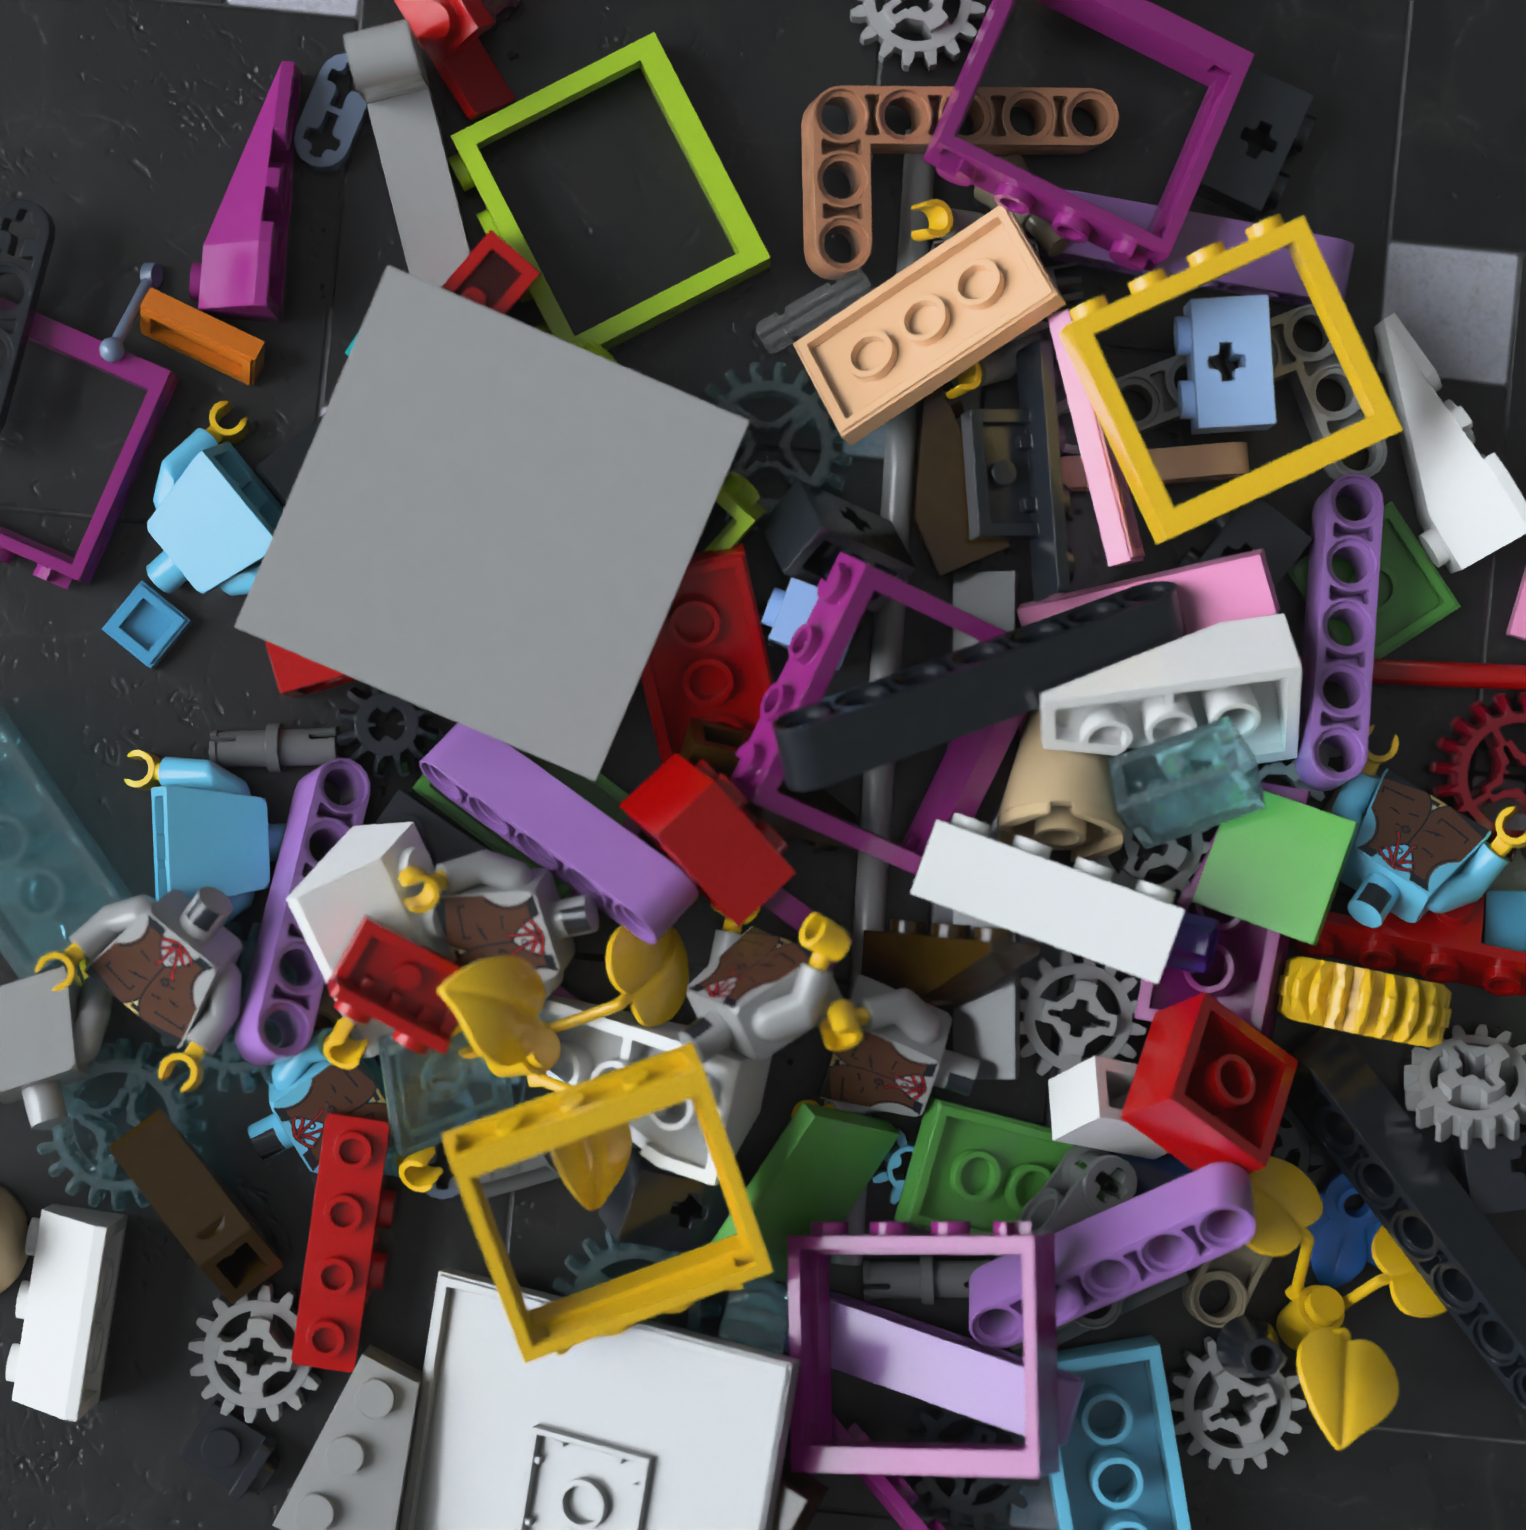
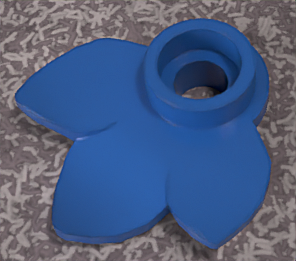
M1342 1171L1333 1175L1326 1183L1323 1191L1318 1192L1323 1203V1212L1321 1217L1307 1228L1315 1239L1310 1259L1313 1272L1322 1286H1328L1333 1289L1351 1282L1363 1270L1366 1262L1377 1267L1372 1257L1371 1244L1378 1228L1382 1226V1223L1366 1202L1361 1208L1356 1210H1349L1344 1207V1203L1349 1196L1359 1193Z

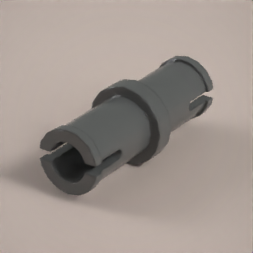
M268 723L266 730H211L209 757L211 761L223 768L267 767L269 773H284L286 766L323 765L330 760L341 758L342 746L337 742V736L341 732L339 726H331L330 728L284 729L282 723Z
M921 1254L920 1261L870 1262V1260H864V1301L921 1299L922 1305H934L935 1299L969 1298L970 1276L974 1270L990 1262L991 1258H984V1260L934 1261L933 1254Z

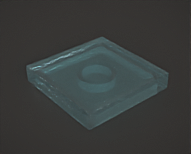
M464 1030L450 1037L452 1045L446 1055L431 1048L426 1055L416 1053L392 1038L393 1032L377 1038L392 1148L402 1157L443 1142L441 1134L443 1132L514 1107L511 1077L501 1078L494 1075L488 1068L485 1059L481 1056L474 1059H466L458 1054L460 1049L471 1044Z

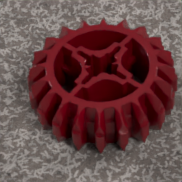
M1526 692L1518 694L1514 710H1512L1510 699L1506 693L1494 694L1491 702L1493 715L1481 701L1469 704V713L1474 721V725L1460 716H1455L1449 721V725L1460 737V740L1457 742L1451 738L1441 737L1435 743V746L1440 751L1451 755L1449 763L1439 761L1429 764V772L1433 774H1447V785L1431 788L1430 795L1435 798L1450 796L1453 803L1450 806L1451 808L1491 831L1486 841L1490 844L1498 836L1496 824L1485 817L1479 808L1488 803H1495L1505 799L1517 807L1519 814L1526 815V787L1523 791L1519 787L1494 789L1504 783L1503 774H1511L1505 770L1508 763L1512 767L1526 766V754L1522 753L1515 746L1513 740H1506L1499 728L1507 724L1526 727ZM1483 739L1487 746L1483 751L1489 762V770L1485 779L1470 791L1468 785L1469 763L1475 748ZM1504 828V832L1511 838H1518L1526 833V828L1522 830ZM1526 847L1520 848L1521 854L1526 860ZM1512 848L1506 855L1510 862L1513 861L1517 848Z

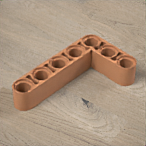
M840 85L828 88L809 104L803 113L801 123L803 238L805 260L813 273L823 279L836 280L846 277L865 264L872 248L870 154H925L953 91V86ZM979 87L968 111L973 123L972 133L967 136L958 134L957 137L992 155H1080L1088 153L1113 136L1118 128L1119 113L1112 97L1104 91L1094 88ZM823 106H837L845 112L849 121L847 134H834L825 127L821 117ZM887 106H897L906 111L911 121L909 134L900 135L889 129L884 117ZM1012 107H1020L1030 113L1034 121L1032 136L1021 135L1014 130L1009 118ZM1075 107L1087 110L1094 118L1095 132L1093 136L1082 135L1073 126L1071 117ZM826 169H837L846 175L850 183V193L847 198H834L828 194L822 180ZM827 233H840L847 238L852 250L848 263H838L829 258L824 248V239Z

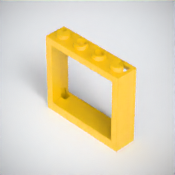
M1280 214L1267 218L1245 230L1249 241L1227 251L1222 241L1206 246L1186 257L1190 268L1169 278L1163 268L1141 276L1127 284L1132 295L1108 305L1104 295L1091 299L1071 309L1069 313L1073 322L1067 324L1058 332L1156 545L1403 430L1304 215L1286 224ZM1286 247L1366 419L1173 507L1094 335Z
M692 1042L441 1133L449 1163L524 1363L555 1352L559 1357L567 1353L574 1345L601 1335L615 1336L622 1334L633 1327L636 1322L663 1312L671 1314L690 1308L698 1299L723 1290L743 1289L742 1283L773 1272L705 1070ZM691 1099L737 1234L528 1310L479 1176Z

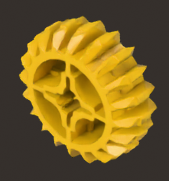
M1298 955L1286 960L1284 975H1280L1277 994H1280L1277 1010L1290 1020L1424 1047H1433L1442 1043L1445 1028L1449 1027L1452 1009H1449L1452 992L1443 984Z

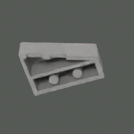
M369 1344L360 1357L272 1526L280 1530H398L423 1372Z

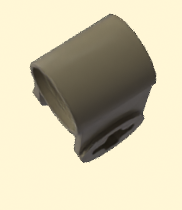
M1243 1245L1238 1249L1191 1268L1188 1274L1190 1283L1184 1285L1182 1290L1183 1304L1188 1313L1203 1324L1215 1328H1222L1230 1320L1242 1316L1259 1279L1265 1273L1273 1256L1261 1255L1251 1250L1248 1246ZM1212 1280H1222L1229 1289L1230 1297L1228 1304L1218 1313H1205L1199 1302L1201 1289Z

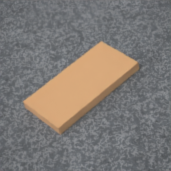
M997 206L794 342L793 346L841 437L852 446L1066 303L1014 213L1001 206Z

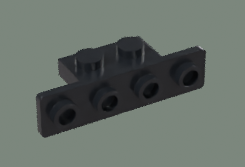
M1037 339L1016 353L1020 409H969L961 414L970 541L1029 540L1034 601L1049 602L1069 593L1070 584L1075 574V558L1072 549L1067 546L1065 525L1070 512V493L1067 485L1062 483L1061 457L1065 450L1066 435L1063 423L1057 418L1056 394L1061 383V371L1058 360L1053 357L1052 341L1050 339Z

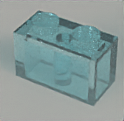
M1229 716L1108 759L1117 811L1145 849L1266 808L1256 756Z

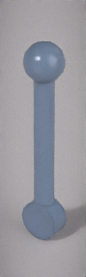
M146 262L142 265L140 269L141 282L112 337L106 338L100 344V355L105 361L113 363L123 357L125 352L123 342L140 312L141 302L150 287L158 288L162 284L163 269L159 263Z

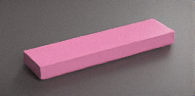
M1071 309L1052 313L1047 318L1108 566H1123L1143 561L1145 552L1128 483L1058 334L1067 324L1073 322L1069 313Z
M1261 548L1069 592L1049 602L1029 601L1021 603L1016 611L1021 627L1127 588L1154 581H1169L1177 585L1187 635L1219 622L1275 615L1279 612L1280 606L1264 549Z

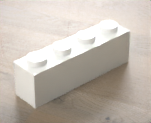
M955 812L950 824L936 820L910 894L1148 981L1159 983L1185 909L1172 905L1176 892L1140 879L1135 891L1110 882L1114 872L1113 869L1077 857L1073 869L1048 860L1052 847L1019 835H1015L1012 846H1008L987 838L991 825Z

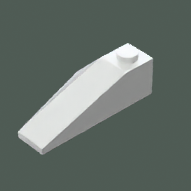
M1393 313L1374 327V332L1391 405L1403 429L1398 432L1417 518L1425 531L1419 535V540L1434 565L1439 568L1445 564L1450 574L1463 570L1526 534V500L1495 452L1486 457L1484 454H1479L1474 447L1475 437L1471 429L1473 422L1462 406L1457 407L1450 399L1442 402L1436 391L1442 387L1437 371L1398 316Z
M1285 614L1219 622L1040 693L1041 742L1043 749L1114 756L1122 753L1127 748L1154 750L1157 760L1178 762L1181 754L1185 753L1211 756L1213 765L1228 767L1297 758L1302 666Z
M551 994L545 1000L543 1009L537 1017L543 1023L554 1022L598 1005ZM620 1010L557 1033L561 1044V1053L558 1061L547 1071V1075L571 1085L584 1082L682 1046L679 1040V1033L688 1026L667 1021L661 1025L645 1027L638 1023L633 1013ZM724 1047L702 1065L735 1157L760 1113L772 1054L765 1059L755 1061ZM691 1099L628 1121L632 1142L642 1149L640 1154L655 1166L713 1186L720 1184Z

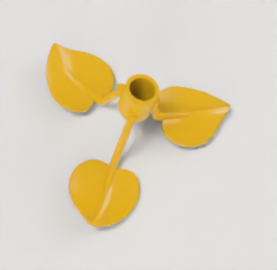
M621 925L612 934L606 952L608 977L612 985L621 994L612 1001L554 1022L543 1023L537 1016L542 1011L545 1003L546 991L544 982L537 970L528 961L513 955L489 957L472 963L451 976L437 991L453 1010L469 1042L476 1052L485 1059L488 1068L494 1075L501 1078L527 1076L530 1087L543 1086L556 1092L573 1086L547 1075V1071L558 1061L561 1053V1044L557 1033L618 1012L627 1007L628 1004L635 1019L642 1026L652 1027L664 1024L672 1019L684 1002L689 984V963L683 941L674 927H671L656 944H649L636 937L625 926ZM629 1122L549 1150L553 1163L568 1190L579 1204L588 1211H594L605 1203L628 1165L632 1149V1135Z
M1270 1156L1266 1168L1249 1174L1252 1181L1256 1228L1255 1234L1245 1245L1261 1255L1280 1257L1290 1254L1301 1244L1292 1284L1285 1290V1295L1291 1302L1278 1314L1276 1326L1283 1342L1297 1351L1298 1375L1308 1404L1333 1447L1339 1451L1346 1448L1360 1435L1385 1419L1394 1408L1399 1393L1396 1371L1383 1350L1368 1340L1351 1341L1350 1331L1347 1328H1339L1343 1324L1345 1311L1386 1285L1390 1287L1395 1305L1406 1315L1418 1318H1431L1441 1315L1448 1310L1383 1225L1378 1228L1371 1244L1373 1260L1383 1272L1382 1274L1373 1277L1344 1297H1341L1335 1289L1328 1286L1311 1285L1305 1288L1304 1283L1315 1242L1313 1234L1307 1228L1321 1217L1323 1203L1316 1187L1303 1171L1285 1160Z

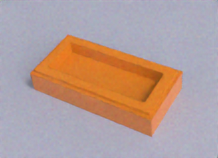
M150 287L140 304V332H142V335L249 386L250 384L255 385L264 368L265 341Z

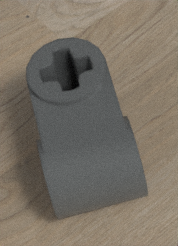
M1074 1145L1064 1154L1061 1162L1041 1190L1026 1204L1019 1221H1032L1033 1233H1056L1132 1199L1137 1189L1135 1170L1128 1161L1116 1155H1110L1108 1151ZM1082 1161L1088 1166L1083 1170L1077 1166L1078 1162ZM1101 1173L1099 1179L1095 1181L1097 1175ZM1110 1184L1119 1189L1117 1193H1113L1108 1189Z

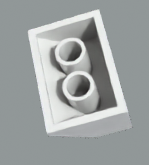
M414 822L352 826L286 898L326 983L365 914L453 959L436 906L425 913H415L408 910L402 903V900L407 897L419 895L425 886V882L403 886L398 881V877L404 868L419 866L424 868L429 874L435 872L430 855ZM372 1018L368 1025L352 1020L354 1023L350 1033L354 1040L367 1038L370 1041L362 1058L374 1057L400 1044L392 1038L395 1029Z
M51 1204L41 1210L40 1218L33 1217L31 1219L25 1246L26 1255L34 1256L31 1281H22L16 1302V1318L24 1319L21 1344H12L6 1366V1381L15 1382L12 1396L13 1401L70 1421H78L99 1402L128 1215Z

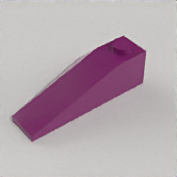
M282 61L204 242L202 262H193L191 266L190 299L198 300V309L214 318L282 323L296 157L294 134L299 119L302 73L293 61Z
M1248 779L1243 783L1309 806V790ZM1216 831L1209 844V851L1190 884H1186L1176 902L1178 903L1177 907L1185 909L1184 912L1214 918L1220 921L1217 950L1208 974L1193 973L1164 966L1158 984L1142 978L1134 1018L1152 1022L1155 1012L1206 992L1272 1041L1280 995L1277 994L1280 975H1284L1290 937L1192 902L1217 834Z

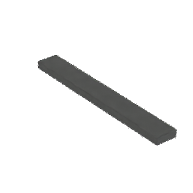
M1015 570L953 573V606L1006 632L1019 628V617L1016 611L1019 607V573ZM953 628V652L981 642ZM1020 725L974 817L975 820L991 825L987 838L997 842L999 841L996 822L1020 743ZM953 909V924L971 925L970 938H974L975 927L1003 928ZM1014 932L1013 942H1020V933ZM1020 967L953 1009V1051L980 1060L975 1080H1020Z

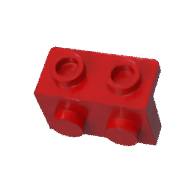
M365 914L330 975L327 984L329 994L337 999L334 1008L348 1018L364 1025H368L371 1019L374 1018L395 1029L392 1038L404 1047L421 1055H426L430 1048L446 1055L452 1045L450 1035L459 1020L437 990L446 980L466 966Z

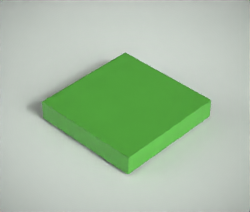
M1392 501L1384 505L1374 659L1383 658L1461 607ZM1309 555L1292 565L1285 574L1304 604L1306 603ZM1332 558L1331 566L1335 576L1343 582L1354 583L1356 577L1352 565L1343 558ZM1328 619L1327 631L1331 639L1339 645L1350 646L1351 632L1347 625L1336 619Z
M1235 781L1192 902L1317 946L1360 824Z

